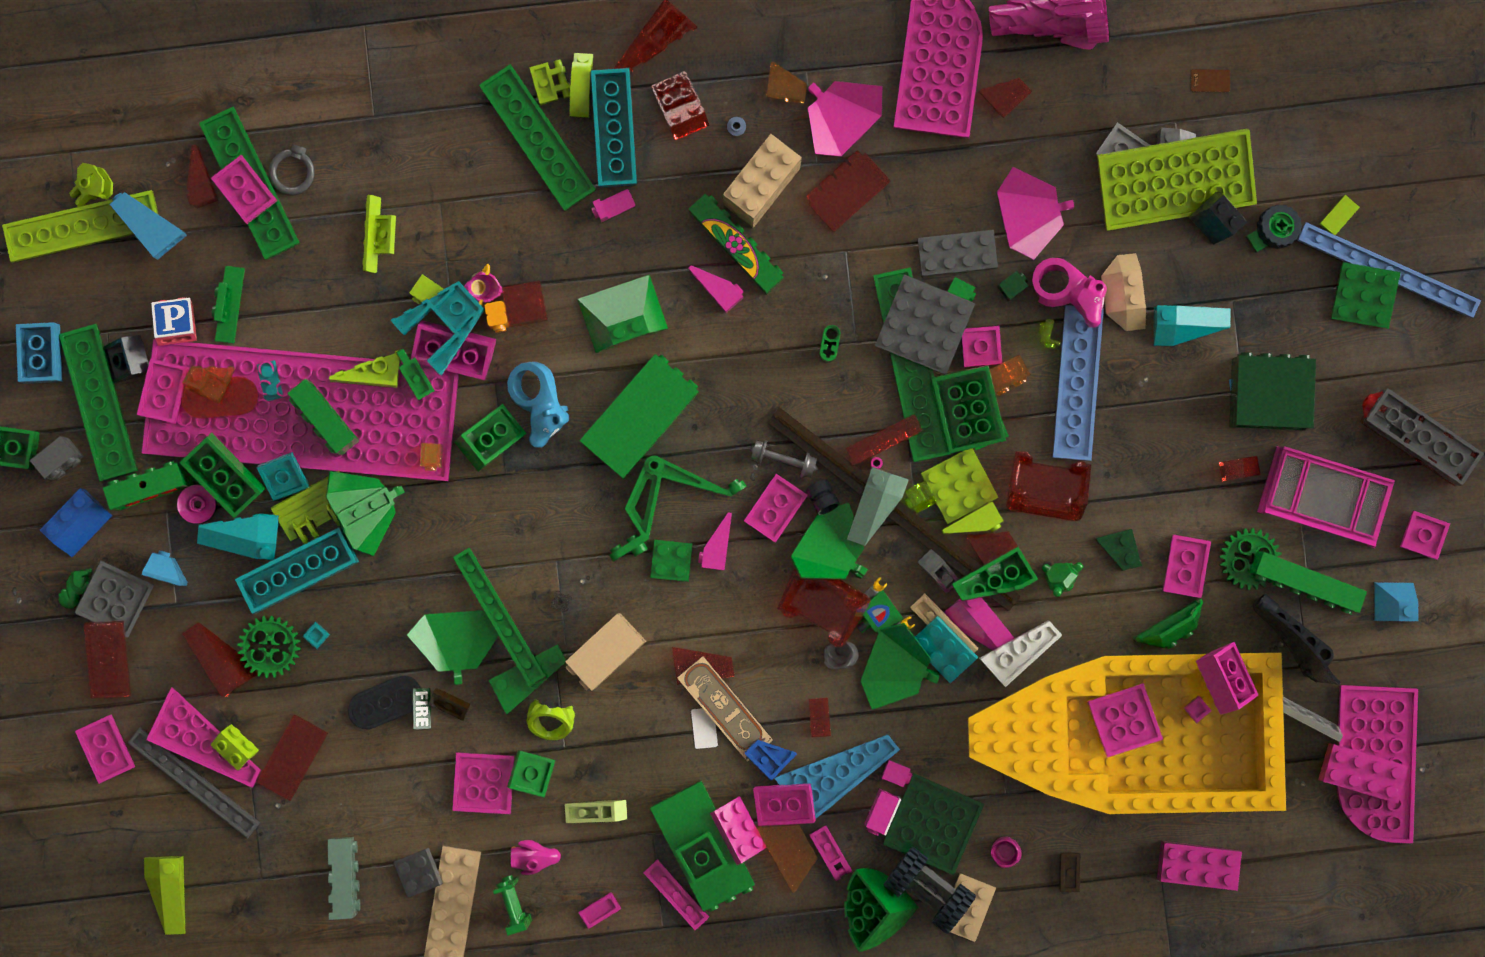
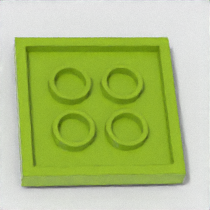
M973 448L964 450L921 473L947 524L999 498Z

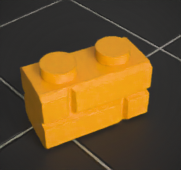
M502 301L486 303L484 306L488 326L495 333L507 331L506 328L510 326L505 303Z

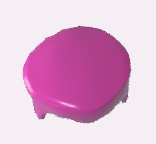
M1007 836L1000 837L993 843L991 856L999 867H1012L1021 859V848L1012 838Z

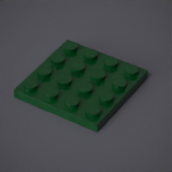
M913 773L883 841V845L904 854L913 846L928 858L927 864L954 875L984 803Z

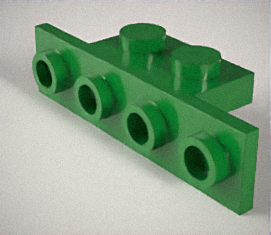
M225 266L223 283L219 282V287L215 288L214 296L217 298L216 306L212 308V317L217 322L216 342L235 344L245 268Z

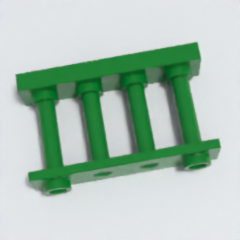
M513 875L501 878L502 882L496 884L493 890L494 894L501 892L510 919L509 924L505 928L507 936L527 930L532 922L530 913L525 915V912H522L514 888L519 878L518 876L513 878Z

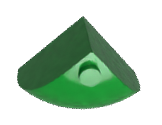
M870 868L855 870L846 889L848 890L847 901H844L845 918H848L850 927L848 932L859 952L874 948L889 939L906 924L919 908L906 890L898 897L883 885L889 877L888 875Z

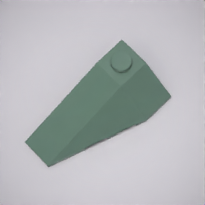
M872 467L847 540L865 546L902 499L909 479Z

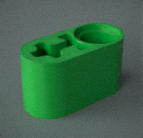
M835 325L827 326L822 336L819 355L821 360L826 363L834 361L838 352L841 332ZM834 330L837 333V337L829 339L826 336V332ZM835 343L836 346H831V353H834V355L826 358V354L823 351H827L828 344Z

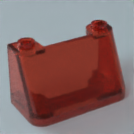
M1016 451L1006 507L1012 511L1068 521L1081 520L1088 504L1091 464L1078 461L1072 464L1070 469L1034 463L1033 457L1028 452Z
M794 569L777 609L789 618L801 615L829 632L828 639L833 646L842 647L846 644L864 615L871 599L843 580L802 579L797 570Z

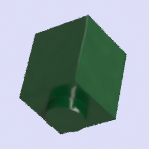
M1016 271L998 284L997 288L1009 302L1028 287V280L1023 273L1019 274Z

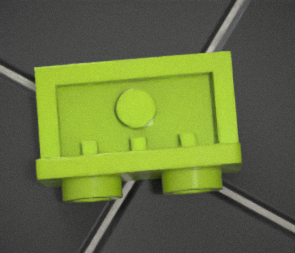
M232 724L221 731L211 743V746L236 770H240L259 751Z

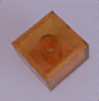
M1020 354L990 369L995 394L997 393L998 396L1011 390L1009 387L1012 385L1016 388L1028 381L1026 378L1030 376Z

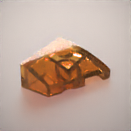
M771 62L767 97L805 103L807 83L775 62Z
M191 366L182 383L185 389L219 404L235 368L233 366H228V368Z

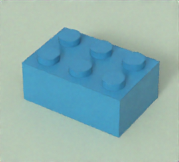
M54 322L16 324L18 382L23 384L62 382L59 324Z

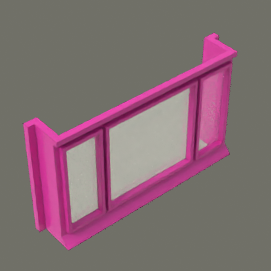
M1276 446L1257 512L1277 516L1375 548L1395 480L1292 448Z

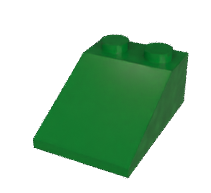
M502 404L464 432L454 443L479 472L527 433Z

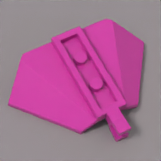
M834 81L824 93L814 82L808 87V91L817 98L808 107L815 154L842 156L882 116V86Z
M1012 167L997 191L1009 248L1032 260L1039 255L1064 226L1060 212L1074 209L1073 200L1058 203L1056 187L1015 167Z

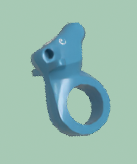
M525 362L516 366L510 373L507 382L508 392L516 405L531 412L529 442L534 447L542 448L569 421V415L566 412L569 410L567 406L559 405L555 380L551 370L539 362ZM528 370L534 372L540 381V391L534 399L527 397L521 388L522 376Z

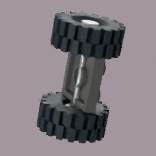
M912 846L883 885L898 897L905 889L937 913L931 923L945 934H949L971 906L976 895L962 884H959L955 889L927 866L923 867L928 858Z

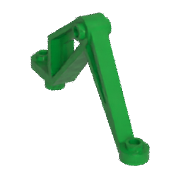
M650 456L645 461L625 507L626 512L641 535L639 537L637 534L627 539L628 544L623 547L619 544L610 550L612 554L609 555L611 560L614 562L630 551L636 557L648 549L644 542L649 540L662 478L730 497L747 487L743 480L739 482L736 479L728 484L730 488L726 490L658 456ZM652 462L658 463V467L656 469L651 468ZM647 479H650L652 483L645 517L642 520L635 506Z

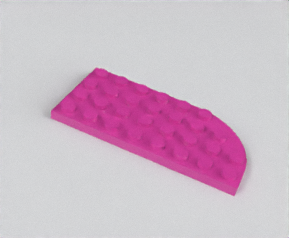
M911 0L893 128L969 139L983 38L981 21L970 0Z
M1340 685L1338 726L1343 737L1338 742V745L1409 766L1398 804L1336 785L1342 810L1357 829L1370 837L1385 842L1413 843L1418 689Z

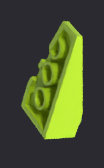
M183 856L145 857V880L165 935L185 934Z

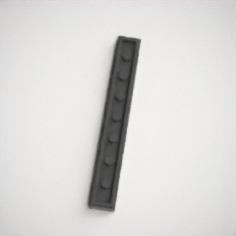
M140 727L127 742L129 745L247 839L252 835L260 824L257 819L170 750L147 741L149 733Z

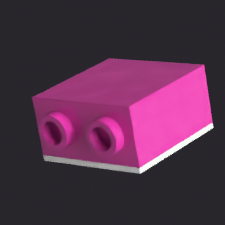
M879 788L864 823L868 832L879 836V833L887 834L901 801L898 796Z

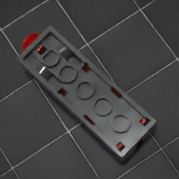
M1388 388L1378 393L1369 394L1362 403L1364 416L1359 421L1361 424L1454 487L1462 486L1484 454Z

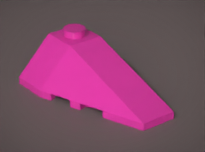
M982 598L965 601L958 599L944 611L964 634L992 651L1015 639Z

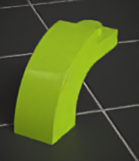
M574 53L570 85V116L589 117L593 54Z

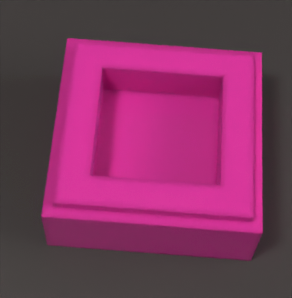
M1200 696L1194 698L1184 707L1195 723H1198L1212 711Z

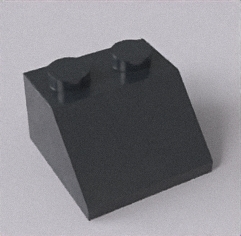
M1218 191L1189 216L1213 245L1233 236L1247 223L1245 218L1225 195Z
M141 335L121 337L104 346L114 384L140 377L147 373L149 361Z

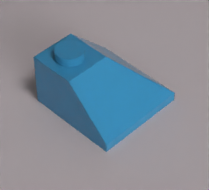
M159 550L158 553H152L142 571L144 576L175 585L187 586L188 583L176 559L170 557L168 552Z
M1374 582V621H1418V599L1414 583Z

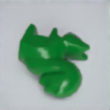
M92 568L71 572L66 582V589H62L58 596V601L62 607L72 609L78 606L80 595L84 594L90 582L89 574L92 572Z

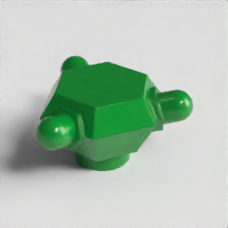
M1080 562L1076 564L1055 563L1052 566L1044 564L1042 566L1043 572L1046 573L1045 579L1055 597L1061 596L1063 592L1070 591L1076 582L1078 572L1083 569V564Z

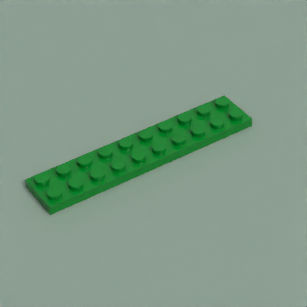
M911 267L873 275L883 325L903 276L907 275L913 278ZM889 352L913 462L951 455L932 381L934 377L933 369Z

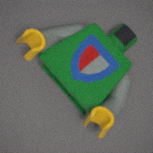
M879 577L874 582V585L863 595L860 603V613L864 618L855 624L861 633L870 627L875 633H878L881 628L905 623L908 629L913 628L915 624L910 626L907 623V620L911 617L909 616L904 619L883 591L887 583L881 586L879 584L881 577Z

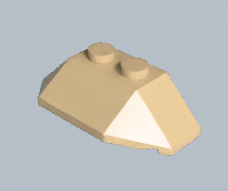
M1136 253L1117 255L1101 275V280L1107 287L1104 298L1105 312L1125 331L1145 329L1146 304L1142 272Z

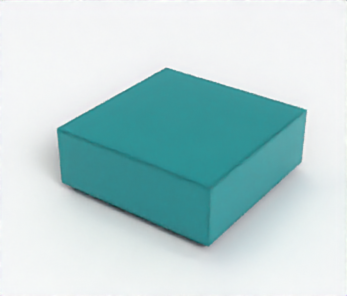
M315 622L302 637L318 649L330 634Z

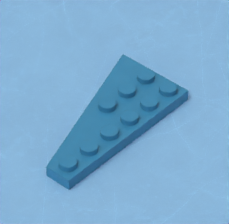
M887 734L787 772L774 779L779 785L811 783L815 818H818L900 749Z

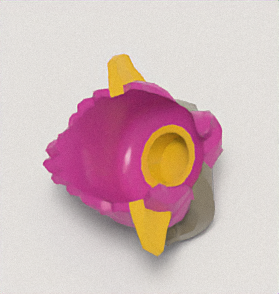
M486 264L482 271L474 273L471 279L464 285L481 306L493 301L503 293L500 283L490 273L489 264Z

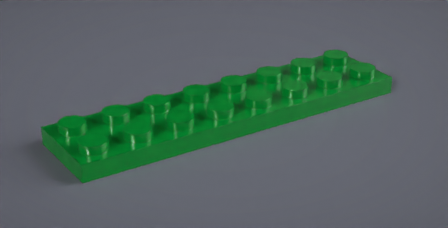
M511 64L479 85L564 211L596 191Z
M231 107L200 122V127L221 170L242 155L277 199V202L248 223L264 259L268 260L299 245L298 237L235 108Z
M98 324L59 334L99 481L102 482L137 472L138 468Z

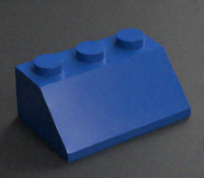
M80 488L40 531L54 545L71 557H74L113 515L86 489Z

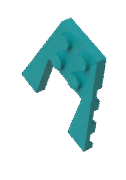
M459 281L438 292V295L433 298L424 300L417 307L403 312L404 314L396 319L390 320L403 335H406L433 310L451 329L454 335L427 360L439 375L444 373L485 310Z

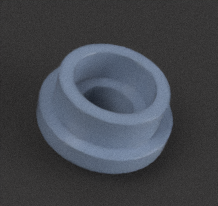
M733 117L727 123V130L733 136H740L746 130V123L740 117ZM735 123L740 124V128L734 129L733 125Z

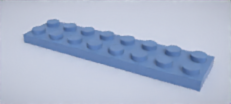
M1065 305L1052 458L1091 461L1104 308L1101 312L1100 325L1095 328H1089L1085 324L1084 317L1074 306Z

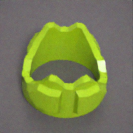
M534 699L527 713L529 730L534 735L547 740L565 738L573 728L575 717L573 706L566 708L556 707L553 709L547 705L540 704L538 700ZM539 717H553L560 720L563 724L557 729L547 731L541 725Z

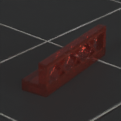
M913 414L846 449L851 457L852 465H857L924 431L916 415Z

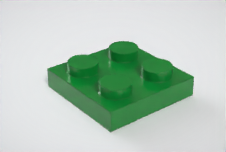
M654 540L650 578L689 582L693 543Z
M518 750L507 787L545 797L556 760Z

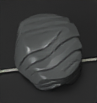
M835 640L824 649V663L830 669L849 668L857 662L858 650L850 642Z

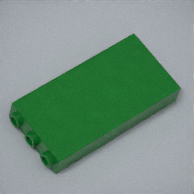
M654 354L580 439L582 444L623 479L699 393L697 390L698 386L690 379L687 382L682 377L684 374L677 367L672 369L668 365L669 361L663 355L658 357Z
M702 780L650 807L703 912L708 910L710 913L719 908L718 904L724 901L727 904L736 899L735 895L741 892L744 895L753 890L752 886L755 885V882L744 862L736 865L710 815L711 812L716 810V807ZM710 830L727 860L728 866L694 885L675 849Z

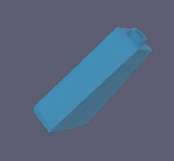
M125 192L117 194L112 199L111 207L157 260L187 236L185 232Z

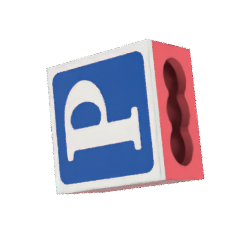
M182 297L175 300H160L151 303L154 337L158 346L197 341L194 307L190 298Z

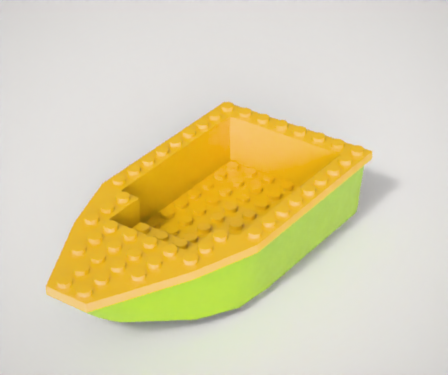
M1240 653L1259 696L1239 710L1220 715L1215 706L1211 693L1196 663V660L1205 654L1102 656L1046 676L968 717L969 757L1049 796L1107 814L1286 811L1282 653ZM1144 683L1163 740L1106 758L1087 702ZM1200 696L1212 711L1198 723H1195L1184 707L1194 698Z

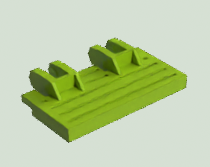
M328 476L271 507L274 515H279L278 522L290 541L299 536L304 544L309 543L307 536L301 529L305 525L308 527L314 539L318 538L319 534L311 520L318 527L331 520V515L337 526H340L326 499Z

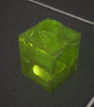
M926 481L905 491L907 496L905 502L909 509H914L916 514L936 504L934 494Z

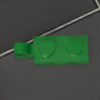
M404 349L397 351L396 354L403 363L398 368L417 400L434 392V388L416 358L414 357L410 360Z

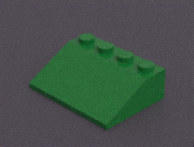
M989 365L932 378L949 453L1006 441Z

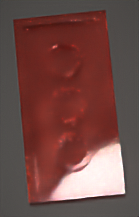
M124 621L85 622L84 633L91 698L130 697L131 690Z
M294 714L257 783L291 801L326 739L328 732Z

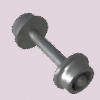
M756 440L755 446L750 448L751 452H753L751 459L757 461L758 465H761L763 457L802 468L801 478L803 476L812 477L813 471L818 469L815 465L817 458L811 457L810 453H807L805 461L772 452L765 449L767 440L764 442Z

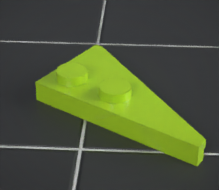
M395 351L394 354L361 363L350 370L339 371L330 376L329 380L330 382L397 388L399 378L398 367L401 360L396 354L397 351Z

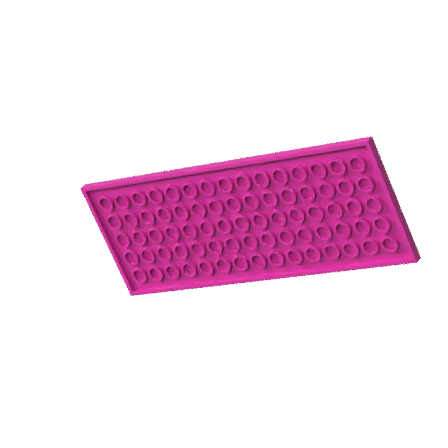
M153 339L151 359L188 367L189 372L176 424L145 417L142 454L185 458L212 432L241 463L262 464L293 452L300 468L449 481L458 373L445 370L442 375H439L433 367L419 364L435 391L417 400L400 370L397 388L330 382L329 380L330 376L343 370L344 372L355 368L356 365L367 361H374L375 359L192 342L158 346L156 340ZM275 360L280 383L276 386L277 394L284 398L267 401L264 399V395L268 394L263 393L261 383L267 382L269 385L271 383L267 380L260 381L258 370L262 375L261 366L264 363H269L274 372V365L270 361ZM305 378L316 386L360 440L343 455L331 453L325 446L327 441L319 438L313 431L315 426L307 423L300 415L303 413L301 409L295 408L288 400L291 398L288 392ZM280 385L282 388L283 395H281L278 392V387ZM423 448V457L421 461V450Z

